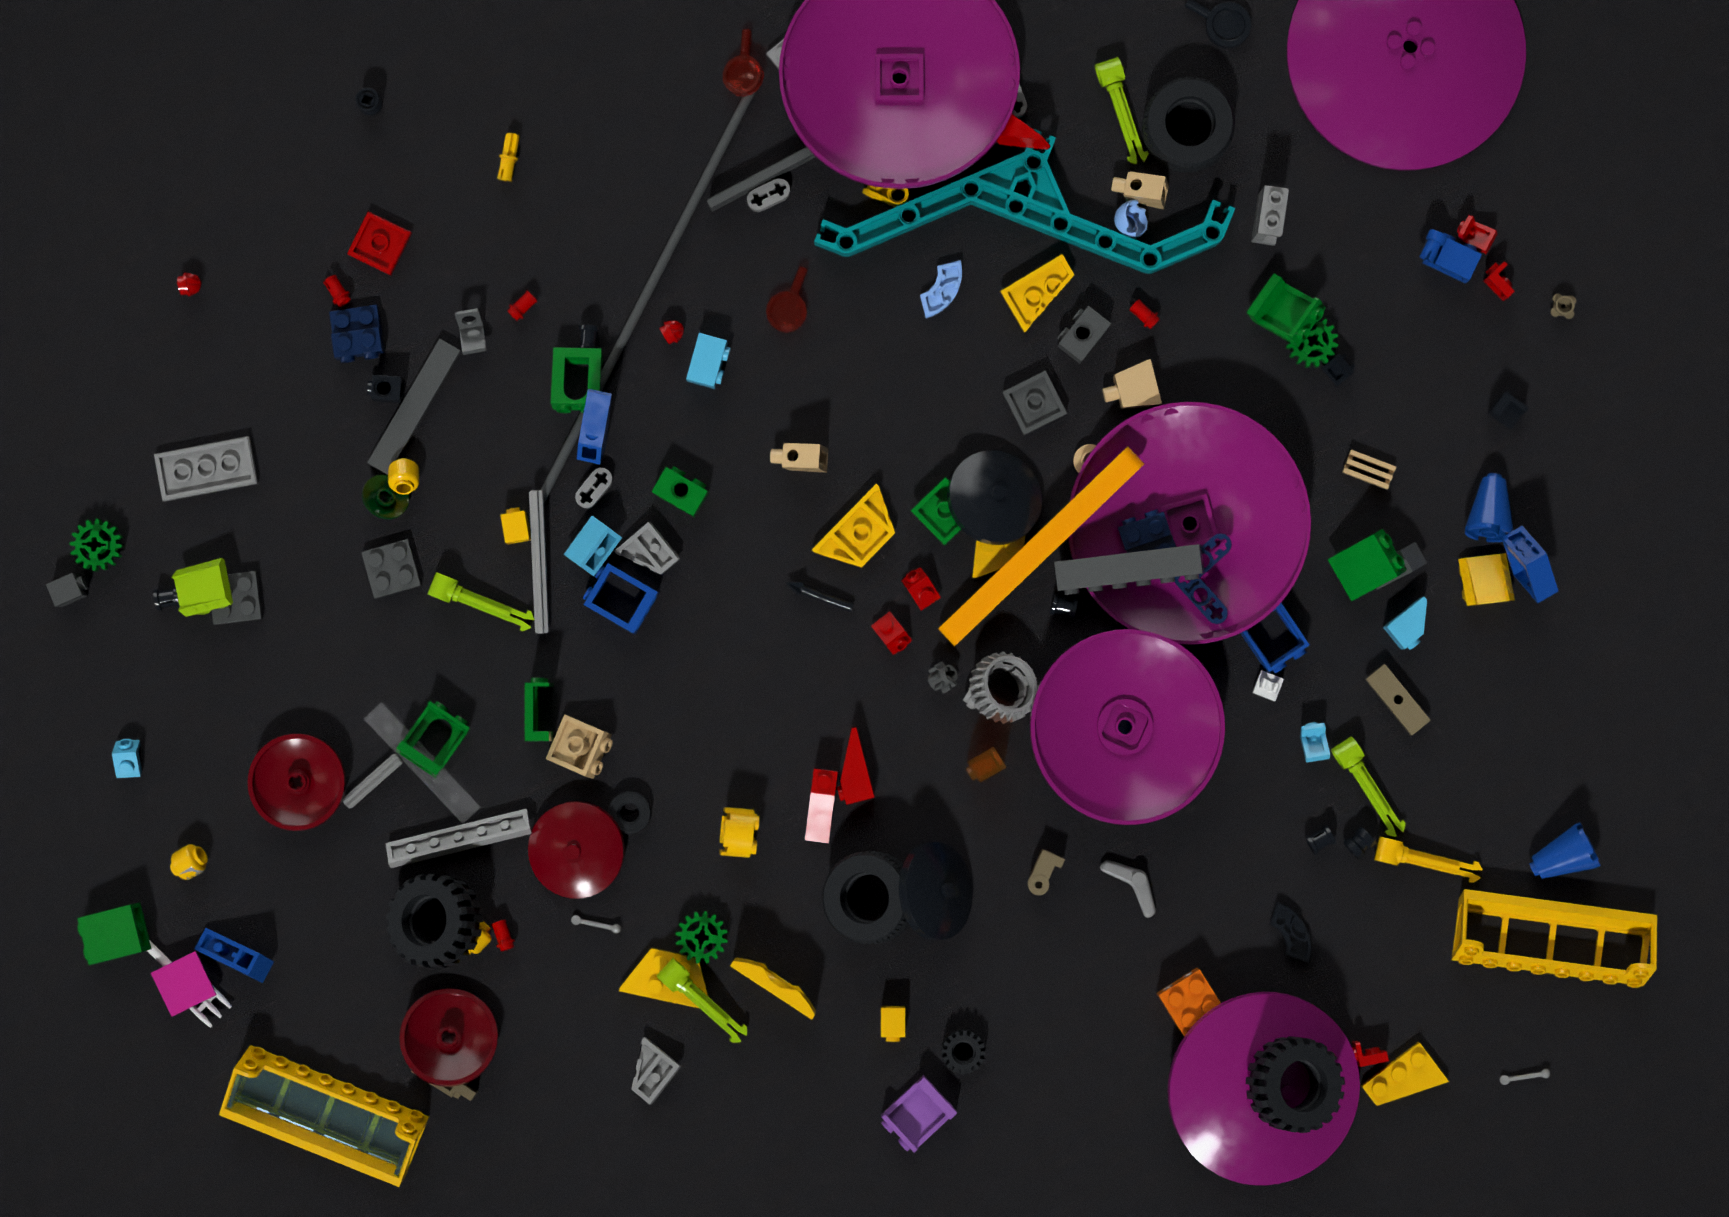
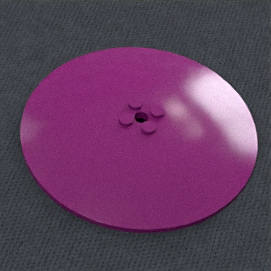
M804 0L788 26L782 44L779 63V81L783 104L795 132L814 156L837 173L866 185L891 189L918 188L947 180L976 163L989 151L1004 131L1017 100L1020 79V63L1016 39L1004 12L995 0ZM897 73H902L906 76V81L897 84L893 81V76Z
M1298 0L1292 14L1287 38L1289 78L1299 106L1310 123L1330 144L1341 152L1368 165L1392 170H1421L1441 166L1463 157L1485 142L1498 129L1514 105L1521 88L1526 63L1524 27L1514 0ZM1412 41L1416 45V51L1414 53L1406 52L1403 47L1404 42Z
M1180 402L1156 406L1128 418L1111 430L1096 445L1084 462L1076 478L1070 501L1126 447H1129L1145 464L1069 536L1073 560L1127 553L1118 527L1123 526L1121 521L1135 517L1136 521L1146 518L1144 513L1158 509L1159 513L1165 512L1177 547L1196 544L1203 546L1216 534H1225L1230 537L1232 548L1229 553L1201 577L1227 607L1228 617L1220 624L1211 623L1175 582L1161 583L1160 579H1152L1151 585L1137 586L1136 582H1128L1126 588L1113 589L1112 584L1103 585L1102 591L1089 592L1094 600L1111 617L1128 629L1156 633L1178 644H1205L1235 636L1266 618L1278 607L1294 586L1307 556L1311 534V513L1307 490L1302 475L1286 448L1266 428L1248 416L1223 406L1201 402ZM1187 517H1194L1197 521V526L1192 531L1186 530L1183 526V522ZM1217 538L1215 540L1217 545L1212 550L1210 546L1205 548V550L1212 554L1214 560L1218 557L1215 554L1218 549L1226 550L1225 543L1227 540L1225 538L1223 540ZM1203 554L1204 568L1207 567L1210 562V559L1206 554ZM1181 576L1179 579V582L1181 583L1183 581L1187 583L1190 582V580H1185L1184 576ZM1198 588L1194 592V598L1198 602H1204L1208 597V593L1204 588ZM1212 597L1210 602L1202 606V608L1206 611L1207 607H1209L1213 611L1211 615L1213 619L1216 617L1222 619L1221 612L1223 609L1221 607L1216 609L1212 605V603L1216 602Z

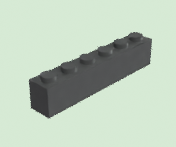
M1201 544L1054 562L1058 591L1064 590L1065 595L1079 593V588L1088 587L1089 592L1102 591L1103 585L1111 584L1113 589L1126 588L1128 582H1136L1137 586L1151 585L1152 579H1160L1161 583L1175 582V577L1184 576L1185 580L1199 579V574L1205 573Z

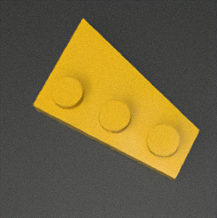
M1060 254L1000 291L1023 332L1028 330L1035 319L1040 316L1047 305L1074 276L1063 254Z
M1417 1042L1363 1083L1361 1087L1373 1103L1378 1106L1449 1081L1421 1043Z

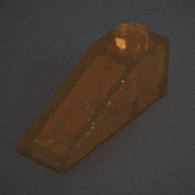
M991 746L967 761L969 767L966 768V771L973 781L978 779L979 782H982L1007 767L995 748Z

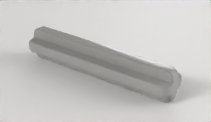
M392 754L343 798V803L349 809L353 808L402 764L401 758L397 754Z

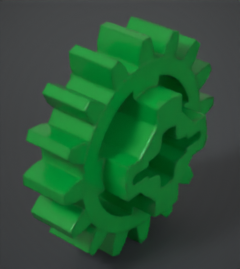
M1326 318L1322 322L1318 321L1314 324L1315 329L1310 331L1305 341H1302L1300 351L1292 343L1285 346L1286 349H1292L1293 351L1289 355L1290 358L1295 356L1298 358L1296 364L1304 361L1305 368H1308L1311 363L1317 368L1320 365V360L1326 364L1328 362L1326 356L1333 357L1335 355L1331 348L1338 347V344L1333 342L1338 337V334L1331 333L1334 326L1327 327ZM1323 332H1324L1325 335H1326L1327 343H1325V342L1323 341V337H1322ZM1311 337H1314V338H1315V341H1314L1315 344H1314L1312 347H1310V346L1308 345V343H1309V340H1308V339H1310ZM1312 352L1322 354L1317 357H1308Z
M96 519L94 524L92 521L86 520V527L78 525L77 527L80 532L72 533L76 540L69 543V545L75 546V550L70 553L71 555L79 556L75 562L78 564L84 562V569H89L92 565L93 571H98L99 566L103 570H108V563L115 566L114 558L122 557L118 553V549L124 548V545L119 544L118 541L123 539V536L115 534L118 528H110L111 522L105 521L102 525L101 519ZM90 532V536L83 540L85 535ZM105 532L110 536L111 541L105 538ZM100 542L106 546L93 548L88 546V544ZM82 549H85L89 553L90 559H88L85 556ZM110 551L109 555L103 559V555Z
M704 911L702 917H699L697 912H694L693 919L686 916L687 923H679V927L683 929L682 932H676L675 934L681 937V940L676 942V945L683 946L680 954L687 952V960L689 961L692 957H695L696 964H699L702 958H704L706 964L709 963L710 956L716 960L718 958L716 952H724L721 943L728 942V940L722 938V935L727 933V930L720 929L723 921L716 923V915L714 914L711 918H708L707 911ZM699 922V928L694 931H687L690 925ZM708 923L716 929L717 935L710 933ZM702 926H704V935L708 937V941L705 940L701 945V949H699V941L695 939V935H699ZM685 940L692 941L695 945V952L688 948ZM716 944L712 951L703 954L704 948L707 945Z

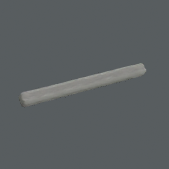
M532 490L529 492L534 620L535 632L542 634L549 632L544 496L542 490Z

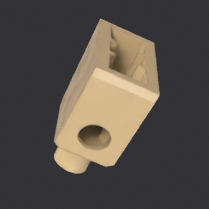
M1128 172L1127 179L1113 178L1111 190L1124 193L1126 201L1139 200L1138 204L1164 209L1169 185L1165 176ZM1141 186L1139 190H1134L1135 187Z
M1151 359L1113 376L1115 385L1102 389L1105 402L1119 399L1121 409L1148 408L1162 404Z
M784 443L783 449H771L770 462L782 464V468L791 471L827 473L828 448L821 444ZM798 454L797 460L794 461V456Z

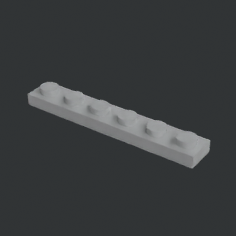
M527 809L388 842L386 843L388 864L390 868L532 834L529 813Z

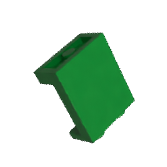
M1274 273L1246 313L1256 324L1299 347L1302 341L1308 338L1314 324L1323 317L1326 307L1319 298L1315 297L1313 299L1286 284L1282 277Z
M1383 529L1327 559L1351 601L1406 572L1403 558L1397 554L1391 537Z
M140 902L77 918L78 932L84 944V957L88 960L89 965L152 949Z

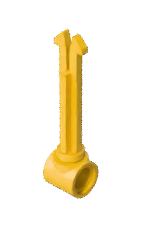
M1380 836L1374 857L1376 861L1398 866L1399 863H1409L1468 877L1471 883L1476 882L1481 877L1471 872L1459 870L1460 867L1469 870H1483L1477 861H1473L1472 865L1409 849L1401 841Z

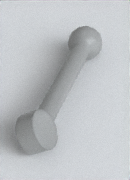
M578 915L573 916L571 919L574 925L581 923L609 929L613 933L621 931L619 924L608 925L581 919Z
M1543 1069L1541 1072L1511 1077L1502 1075L1499 1081L1501 1084L1507 1085L1510 1081L1536 1077L1548 1078L1550 1071Z

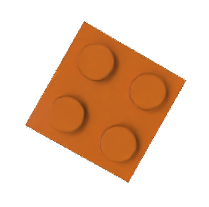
M1195 968L1156 993L1184 1037L1205 1013L1221 1004L1198 968Z

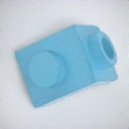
M1311 722L1301 727L1300 739L1306 763L1330 759V751L1325 734V723Z
M122 739L115 742L112 758L116 778L141 777L142 768L138 752L140 740Z

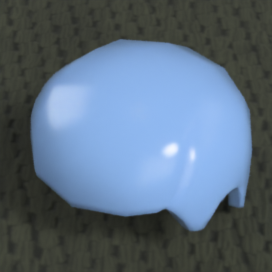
M1129 200L1123 203L1116 210L1114 218L1118 231L1133 239L1142 236L1147 230L1148 224L1145 215L1146 209L1137 205L1139 200Z

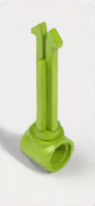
M1119 57L1095 64L1098 81L1101 87H1106L1107 92L1110 94L1130 157H1127L1128 162L1137 165L1136 152L1132 141H1134L1139 157L1145 162L1149 153L1148 151H1143L1123 90L1122 81L1125 80V74Z
M436 572L427 595L450 603L451 600L458 601L505 621L521 626V631L528 630L531 626L522 620L510 616L511 614L523 619L534 620L531 611L527 610V613H523L464 589L463 586L458 585V580Z
M1351 736L1332 748L1331 752L1343 769L1348 768L1349 772L1353 774L1388 829L1385 831L1386 835L1396 837L1394 827L1386 815H1389L1394 825L1401 832H1404L1406 823L1404 820H1398L1367 771L1362 760L1365 755L1356 740Z
M672 958L656 975L671 991L675 992L678 990L680 993H683L716 1024L724 1029L731 1036L729 1040L732 1043L742 1041L736 1032L727 1025L728 1023L738 1032L747 1036V1026L745 1024L740 1026L699 989L689 978V971L676 959Z

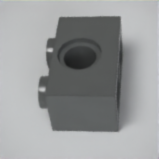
M1090 306L1085 311L1081 308L1072 319L1075 323L1071 329L1066 327L1058 336L1060 340L1058 347L1079 364L1111 325L1108 320ZM1078 328L1087 329L1089 337L1087 339H1079L1076 335V330Z

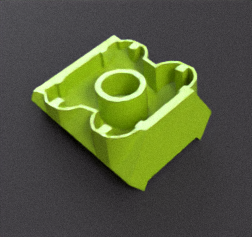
M223 558L176 570L171 577L175 582L180 606L178 611L185 617L205 615L210 613L211 610L222 609L233 604L225 560Z

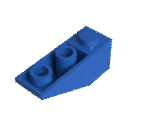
M588 389L578 441L577 460L600 465L607 444L611 393Z

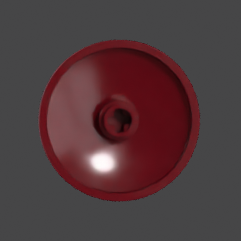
M288 734L268 742L254 757L248 773V792L256 811L270 824L291 831L311 829L327 821L339 808L346 788L345 770L338 754L323 740L307 734Z
M573 801L557 805L539 818L532 829V834H530L528 856L535 876L548 890L566 898L580 899L598 894L616 879L624 862L625 844L622 832L610 814L594 804Z
M440 989L418 999L406 1013L400 1029L401 1052L408 1067L422 1080L442 1087L463 1085L481 1075L491 1063L498 1042L497 1026L490 1009L475 995L459 989Z

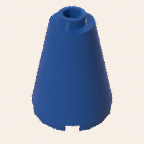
M1489 473L1481 480L1465 526V535L1474 540H1479V536L1487 537L1486 542H1502L1501 537L1514 530L1506 479L1502 478V475Z
M1581 822L1573 825L1532 856L1533 862L1529 864L1535 876L1540 875L1544 879L1595 869L1601 866L1588 835L1584 833Z

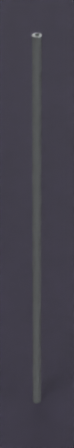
M751 79L609 355L601 371L600 391L603 390L747 110L759 86L757 81ZM581 412L541 488L544 503L580 435L583 413Z

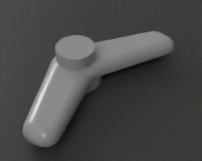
M1105 860L1100 866L1101 871L1130 884L1134 889L1144 916L1146 918L1152 917L1156 909L1146 872L1114 861Z

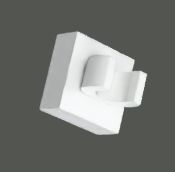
M1260 670L1252 693L1276 701L1284 679Z

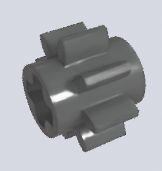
M942 661L928 670L930 673L928 682L935 691L941 689L944 694L957 685L955 681L958 675L953 666H945Z

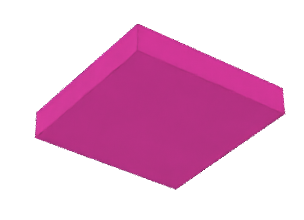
M196 951L151 973L171 1017L217 995Z

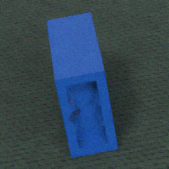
M1523 526L1501 537L1514 577L1537 603L1559 592L1547 553Z
M607 563L606 567L601 566L595 576L598 581L594 588L589 587L584 594L583 599L586 600L584 605L631 633L636 634L658 597L659 592ZM611 572L646 592L629 623L593 604Z
M1282 603L1278 605L1275 611L1298 645L1269 663L1248 630L1240 633L1266 672H1271L1272 670L1274 673L1279 672L1287 666L1285 661L1291 657L1294 660L1300 658L1307 653L1305 648L1310 645Z

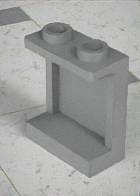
M1265 185L1260 191L1257 198L1251 242L1276 245L1277 237H1281L1283 233L1289 193L1287 188Z

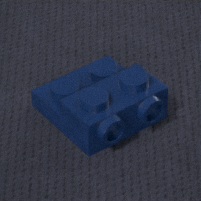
M378 305L329 312L335 359L341 360V363L354 362L355 357L364 356L365 359L379 358V354L385 353Z
M1158 509L1144 513L1146 518L1136 521L1135 517L1121 521L1123 526L1118 527L1127 553L1177 547L1165 512L1159 513Z

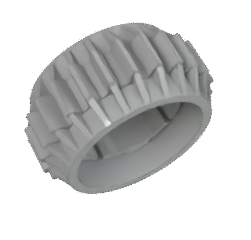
M996 652L983 658L981 662L976 664V669L971 671L972 677L969 679L970 698H972L974 706L980 711V714H984L986 719L992 718L995 723L1001 721L1002 724H1005L1009 721L1012 723L1025 717V714L1031 712V706L1038 686L1033 669H1031L1027 662L1023 661L1020 656L1015 657L1013 653L1006 654L1001 652L997 654ZM1002 669L1005 672L1008 671L1016 680L1019 688V700L1015 701L1013 706L999 704L992 697L988 688V676L993 673V670Z

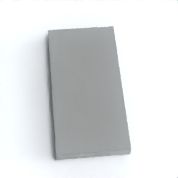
M249 436L154 454L163 502L259 484Z

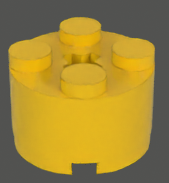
M724 807L723 811L727 813V816H722L720 843H723L724 849H719L720 855L750 858V855H755L757 850V840L753 836L754 830L759 828V816L754 814L753 809Z

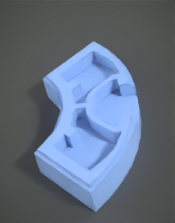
M961 260L938 265V276L935 284L929 291L920 294L926 319L942 312L955 298L962 279Z

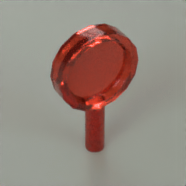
M749 29L742 30L740 56L731 59L723 71V82L726 88L734 95L742 97L756 92L762 85L764 78L763 68L760 63L750 56L752 31Z
M799 266L790 291L777 293L767 304L766 314L768 322L779 332H794L806 320V305L798 295L808 271L804 267Z

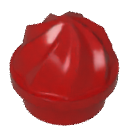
M187 272L183 273V276H178L177 285L180 294L187 295L188 297L196 294L201 287L199 277Z
M678 321L664 322V326L659 328L668 344L674 341L677 343L682 338L684 332L683 325Z

